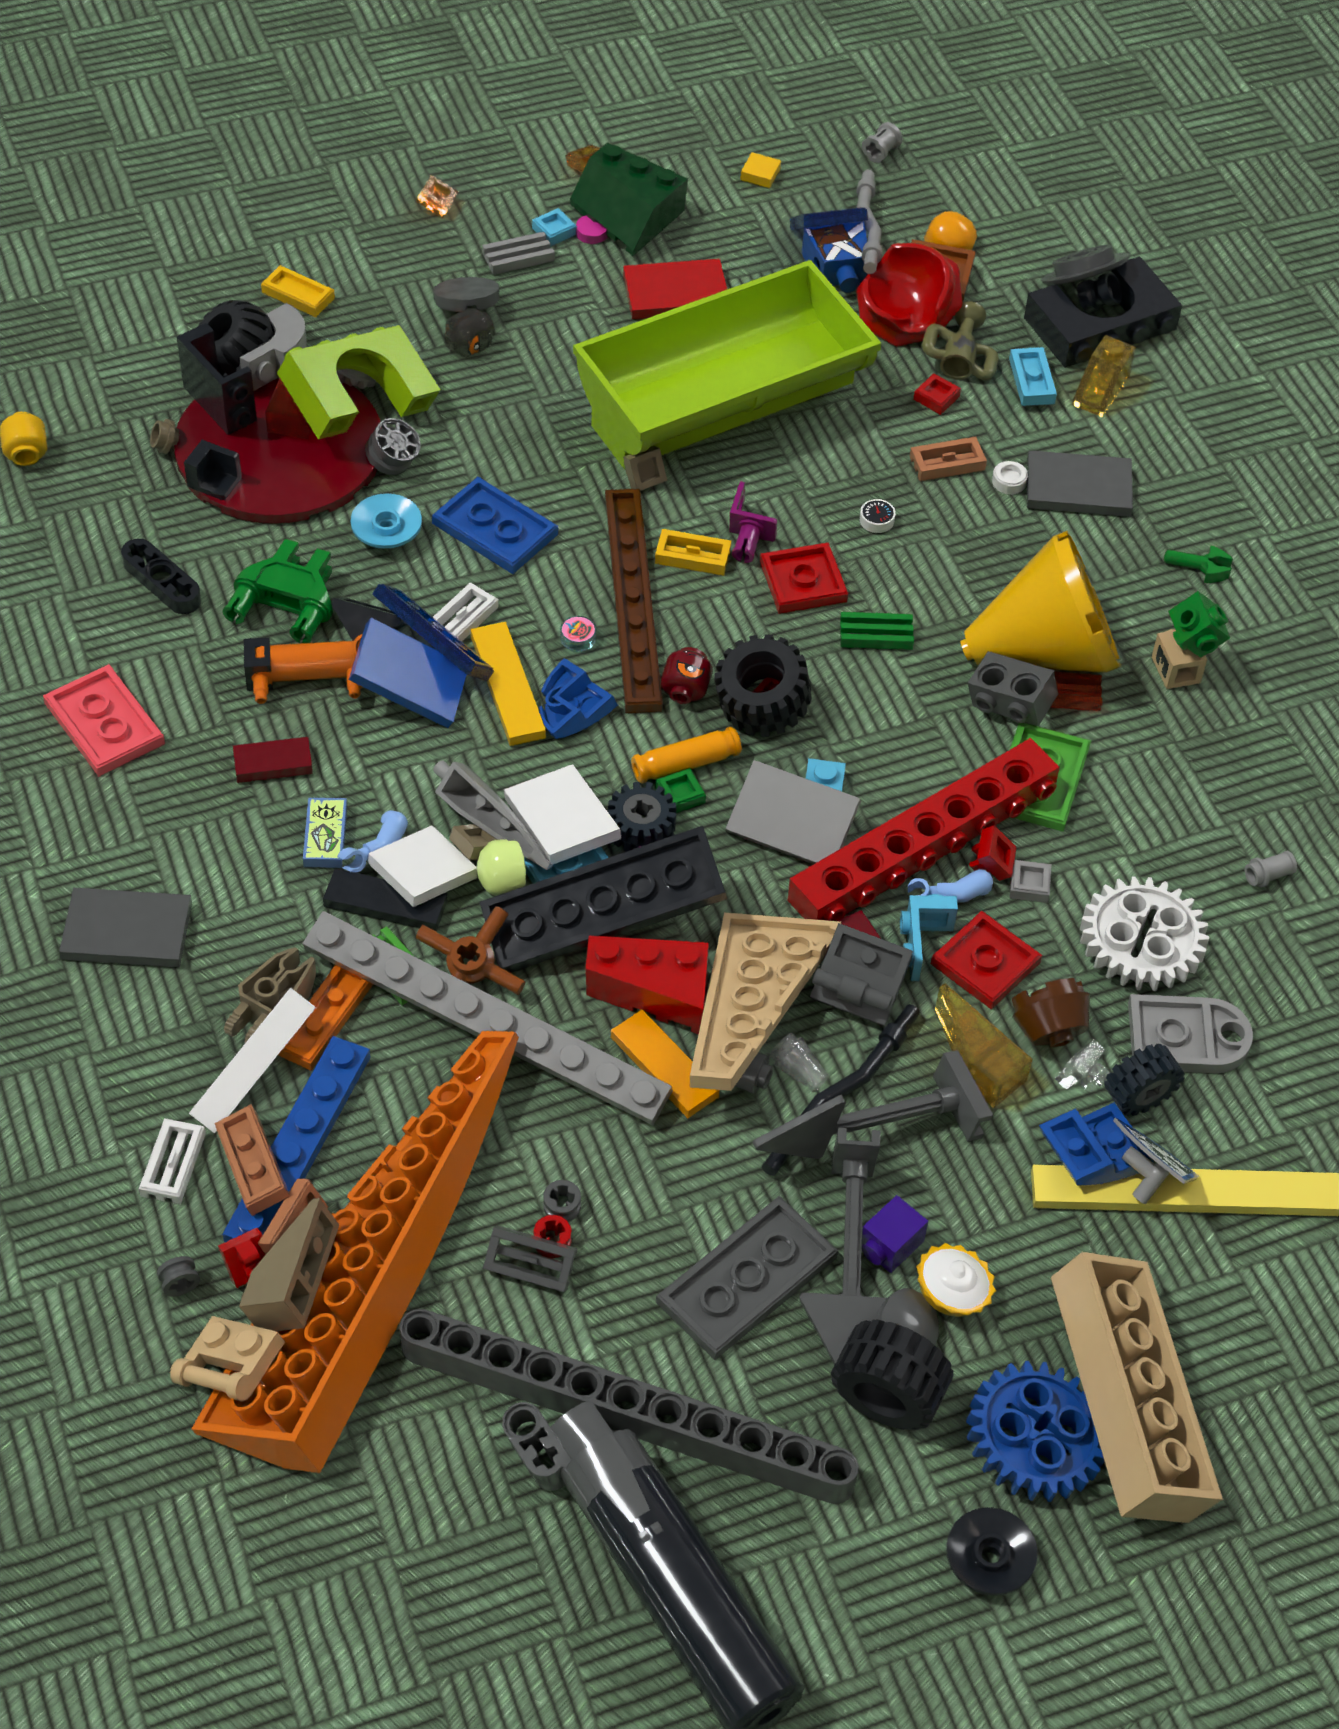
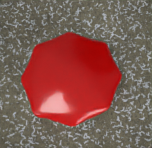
M918 243L892 244L879 263H877L876 271L873 274H867L856 290L859 317L874 335L896 347L923 342L927 327L931 324H939L946 327L963 304L958 265L936 249Z

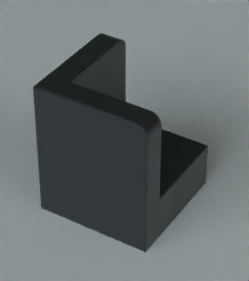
M201 440L184 461L187 487L220 500H225L242 479L239 454L205 440Z

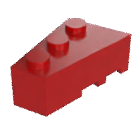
M589 935L585 968L586 995L633 1011L634 1008L643 1009L645 1012L656 1015V1020L667 1024L671 1020L691 1027V1032L699 1034L706 1000L709 943Z

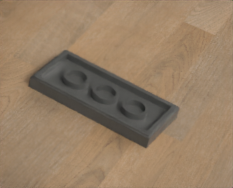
M778 1196L656 1296V1303L716 1360L832 1263L838 1256V1250L785 1200Z

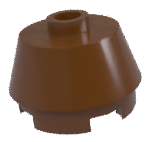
M1075 978L1045 983V988L1033 992L1031 997H1029L1028 991L1025 990L1012 998L1015 1010L1012 1017L1034 1046L1051 1045L1052 1048L1065 1046L1074 1042V1037L1089 1029L1090 993L1085 992L1082 981L1076 983Z

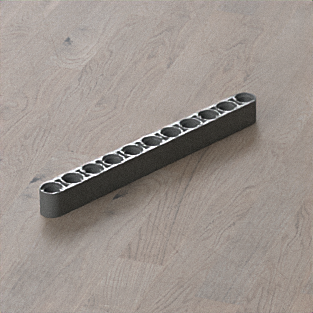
M412 1310L405 1314L401 1320L400 1337L402 1352L406 1359L414 1364L563 1414L581 1403L592 1400L613 1431L630 1429L640 1440L827 1503H844L854 1493L859 1465L856 1457L844 1448L429 1310ZM418 1333L429 1335L424 1340H414L411 1338ZM456 1347H467L470 1349V1351L464 1354L452 1352ZM499 1360L511 1363V1365L504 1368L495 1367L492 1364ZM539 1374H548L552 1379L541 1382L533 1377ZM585 1387L594 1392L583 1396L575 1393V1390ZM627 1401L633 1403L635 1407L625 1410L617 1407L616 1404ZM670 1415L676 1418L677 1421L666 1424L659 1421L658 1418ZM705 1429H712L718 1432L719 1435L708 1438L701 1435L700 1432ZM754 1443L760 1446L761 1450L748 1452L742 1445ZM789 1457H796L802 1460L804 1464L796 1467L787 1464L784 1460ZM837 1471L844 1474L846 1479L836 1481L829 1478L827 1473Z

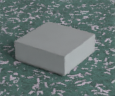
M1014 860L1009 898L1048 903L1052 864Z

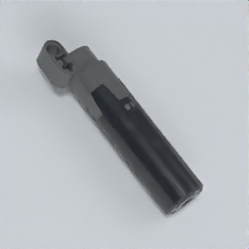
M592 1400L570 1409L551 1427L535 1405L528 1402H518L511 1405L505 1411L502 1418V1426L512 1447L534 1481L545 1490H558L566 1485L724 1729H768L790 1712V1709L800 1701L804 1684L635 1433L630 1429L612 1432ZM523 1423H536L534 1429L529 1434H516L518 1427ZM543 1448L550 1460L555 1464L550 1469L543 1465L537 1454Z

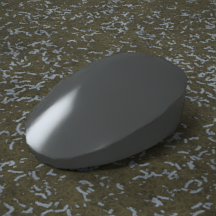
M903 1288L891 1294L883 1302L876 1320L889 1321L907 1327L936 1345L939 1336L937 1313L926 1301L922 1293L910 1288Z

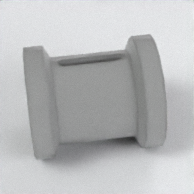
M890 122L882 123L875 135H870L862 142L863 153L870 161L880 163L887 157V153L891 149H896L902 144V133L895 124Z

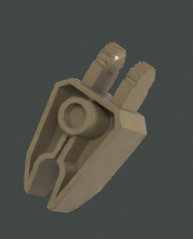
M296 947L274 954L238 985L240 1004L227 1019L224 1026L225 1033L233 1037L237 1036L240 1030L250 1021L253 1023V1026L250 1027L244 1041L246 1043L290 987L308 1000L316 977L315 958L311 956L298 966L300 958L299 950Z

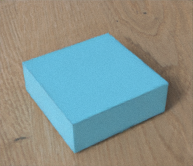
M559 208L532 220V229L536 233L545 232L546 240H549L550 247L576 235L577 225Z

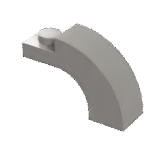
M288 303L267 313L275 330L273 338L240 357L241 369L248 366L252 371L254 391L277 378L280 379L277 372L288 351L295 347H307L304 318L297 309Z

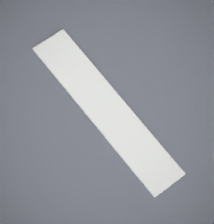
M290 987L189 1114L215 1133L217 1129L214 1123L228 1117L316 1007Z

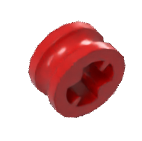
M546 1215L535 1224L534 1236L546 1239V1232L555 1231V1236L559 1234V1241L557 1243L571 1246V1226L563 1217ZM536 1249L539 1254L548 1258L561 1257L557 1254Z

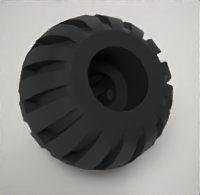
M230 300L218 304L212 308L211 312L208 311L203 317L204 320L198 325L207 323L214 330L218 368L223 378L241 370V356L267 343L275 335V330L268 315L258 306L240 300Z

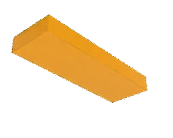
M643 1009L611 1030V1039L643 1072L672 1086L673 1091L669 1100L687 1119L719 1098L720 1090L690 1087V1072L693 1061Z

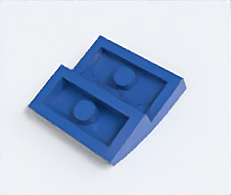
M1115 1102L1083 1117L1075 1108L1039 1125L1040 1131L1076 1185L1103 1184L1139 1174V1172L1121 1159L1131 1146L1154 1163V1160L1140 1149L1113 1121L1116 1117L1131 1126Z

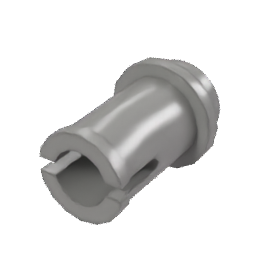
M1288 850L1265 859L1253 858L1245 866V876L1249 884L1260 888L1266 887L1271 880L1292 875L1297 871L1296 859Z

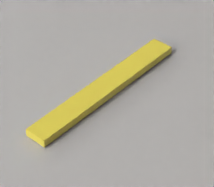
M1033 1165L1031 1181L1033 1208L1339 1216V1173L1191 1169L1199 1175L1196 1180L1183 1184L1169 1173L1146 1204L1141 1203L1132 1195L1145 1178L1140 1173L1103 1184L1076 1185L1064 1165Z

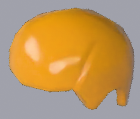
M947 211L940 213L931 221L924 241L972 250L977 233L973 223L964 215Z

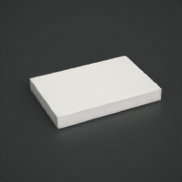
M573 764L504 789L505 800L536 840L551 865L621 839L620 828Z

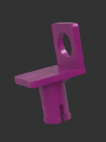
M740 481L730 510L729 532L738 534L731 554L734 559L741 562L743 553H746L744 563H750L754 559L759 539L775 542L777 537V519L742 511L745 501V482Z

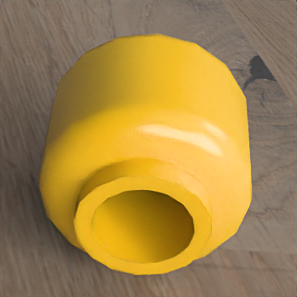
M16 412L2 421L0 426L1 448L3 455L15 464L27 466L35 464L46 454L48 448L44 422L39 417L27 412Z

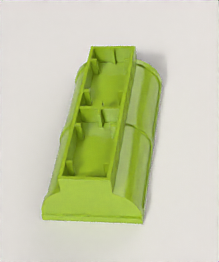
M811 260L573 345V354L576 356L581 383L592 407L591 426L623 469H625L624 456L630 454L637 455L647 451L651 446L659 447L661 455L852 384L855 371L872 366L876 360L877 352L881 351L879 339Z

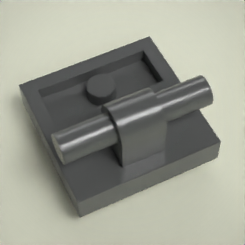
M838 923L821 969L817 968L812 983L815 985L810 998L886 1027L914 952Z

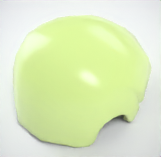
M507 839L488 842L480 851L476 865L478 879L484 889L489 894L498 896L524 887L526 885V868L520 844L517 841H508Z

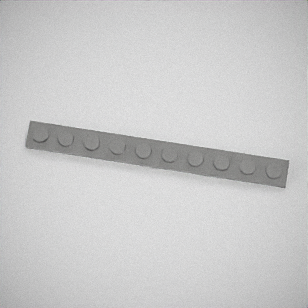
M322 911L302 943L305 950L477 1037L482 1031L516 1032L519 1038L513 1055L651 1125H654L673 1091L671 1085L325 911Z

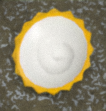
M944 1243L940 1247L931 1246L928 1253L921 1254V1262L916 1266L919 1274L917 1281L920 1283V1289L926 1301L935 1310L945 1315L960 1317L963 1315L968 1316L974 1312H982L985 1306L992 1304L991 1296L996 1292L993 1286L995 1276L988 1271V1263L979 1260L976 1252L966 1251L962 1245L953 1247Z

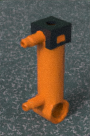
M362 634L357 636L354 641L270 645V637L243 639L247 691H253L255 701L263 704L267 701L268 690H273V682L347 678L349 696L356 699L361 695L362 686L348 679Z

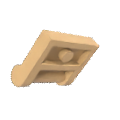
M212 1316L185 1358H179L173 1363L170 1370V1378L173 1383L188 1387L195 1384L226 1392L227 1396L231 1399L245 1401L251 1396L285 1341L277 1331ZM206 1364L238 1372L229 1375L205 1369L204 1367Z

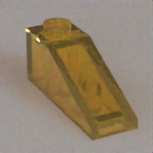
M946 983L941 985L935 1011L952 1051H959L984 1099L995 1108L1028 1080L1033 1059Z

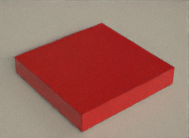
M829 542L760 553V564L778 614L846 603L848 601V592Z
M981 910L932 956L931 965L992 1010L1041 963L1042 954Z

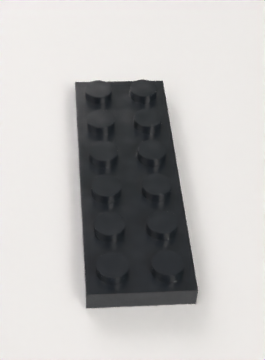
M700 826L480 901V906L485 922L495 906L502 908L509 914L491 944L497 965L512 973L588 947L589 935L617 937L728 898L704 827Z

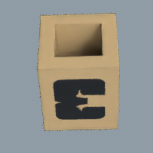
M1175 629L1158 633L1152 659L1166 689L1201 683L1207 662L1206 656L1200 658L1189 649L1186 651L1181 649L1173 637Z

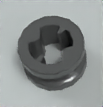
M557 1180L546 1187L543 1194L545 1214L561 1216L568 1222L574 1220L581 1210V1192L578 1186L571 1181ZM558 1196L567 1197L566 1207L557 1206Z
M175 1257L166 1261L158 1268L157 1276L159 1281L163 1283L162 1289L165 1295L172 1297L180 1296L190 1292L199 1285L201 1281L200 1276L194 1270L195 1263L191 1257Z

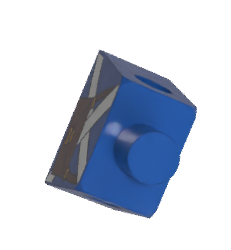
M864 221L804 228L802 255L805 261L811 260L833 286L839 285L845 293L855 291L859 283L867 276L863 269L864 261L862 259L863 246L867 243Z

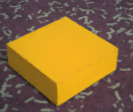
M752 152L741 170L740 180L770 188L781 169V160Z

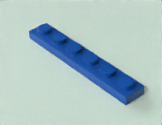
M332 1036L271 1146L288 1192L297 1179H305L371 1058L369 1048ZM242 1198L222 1233L224 1243L254 1228H258L263 1235L284 1200L251 1216Z

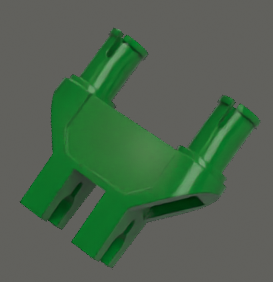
M285 539L273 557L252 564L239 573L233 583L235 592L228 604L223 608L222 613L224 617L233 623L238 614L236 624H241L244 622L253 603L258 604L259 602L298 614L299 617L289 631L290 636L300 643L301 638L305 634L306 636L302 643H310L320 623L327 622L333 614L331 600L325 586L332 573V566L327 565L331 558V552L317 548L304 567L299 565L300 557L295 556L299 549L298 542Z

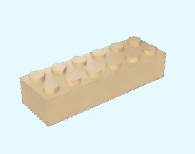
M1081 1252L1055 1273L1051 1280L1121 1517L1189 1523L1219 1503L1223 1498L1148 1262Z

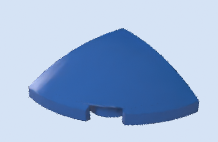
M564 658L553 669L543 685L541 692L546 697L545 711L542 706L539 707V713L547 731L555 739L591 726L609 714L618 704L613 695L591 682L586 671Z

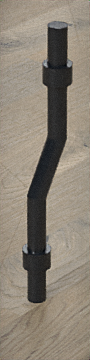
M908 1004L894 1023H888L879 1034L878 1044L860 1068L815 1095L801 1115L839 1095L845 1097L868 1083L890 1053L899 1050L907 1039L906 1032L920 1015L919 1009L912 1004ZM771 1152L762 1164V1169L766 1174L775 1176L789 1156L794 1155Z

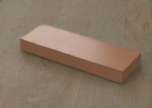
M252 1104L214 1123L243 1201L251 1216L290 1197L259 1116Z

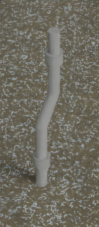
M865 170L862 173V179L858 182L856 190L858 196L856 210L861 220L864 221L865 228L869 233L868 241L863 246L862 252L863 269L867 274H873L876 271L877 263H879L882 257V246L880 245L882 230L870 209V202L875 196L876 191L875 175L871 170Z

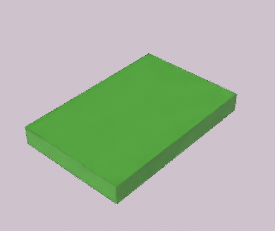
M1019 723L1010 749L1032 738L1060 769L1054 793L1043 801L1037 798L1036 802L1027 806L1015 819L1064 832L1091 740L1027 723Z

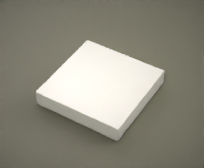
M433 826L422 829L368 854V864L413 907L477 878L476 866Z

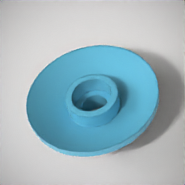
M377 494L364 499L354 508L350 520L354 535L361 542L376 548L402 546L413 540L422 526V516L417 505L410 499L397 494Z

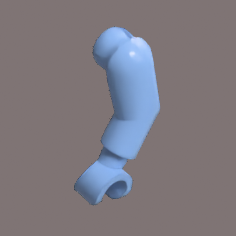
M394 810L385 812L381 817V823H383L381 830L375 840L363 844V847L360 849L348 847L339 852L337 857L342 860L349 859L355 855L354 861L342 868L350 872H360L365 867L370 852L400 840L408 826L405 815Z
M982 869L975 870L954 883H937V886H929L928 882L924 879L914 878L908 884V893L916 888H923L925 892L916 896L940 894L943 896H957V902H968L977 896L987 895L992 889L993 878L989 872Z

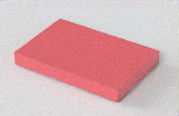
M110 664L43 695L47 708L98 777L165 745L164 735Z

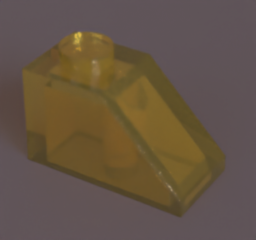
M1105 335L1089 360L1073 398L1072 405L1103 417L1130 377L1136 347Z

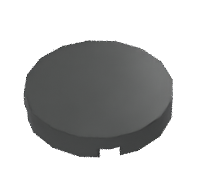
M479 277L449 279L436 285L433 290L436 305L441 309L454 312L468 311L467 306L476 305V310H484L495 305L500 298L499 285L493 280Z

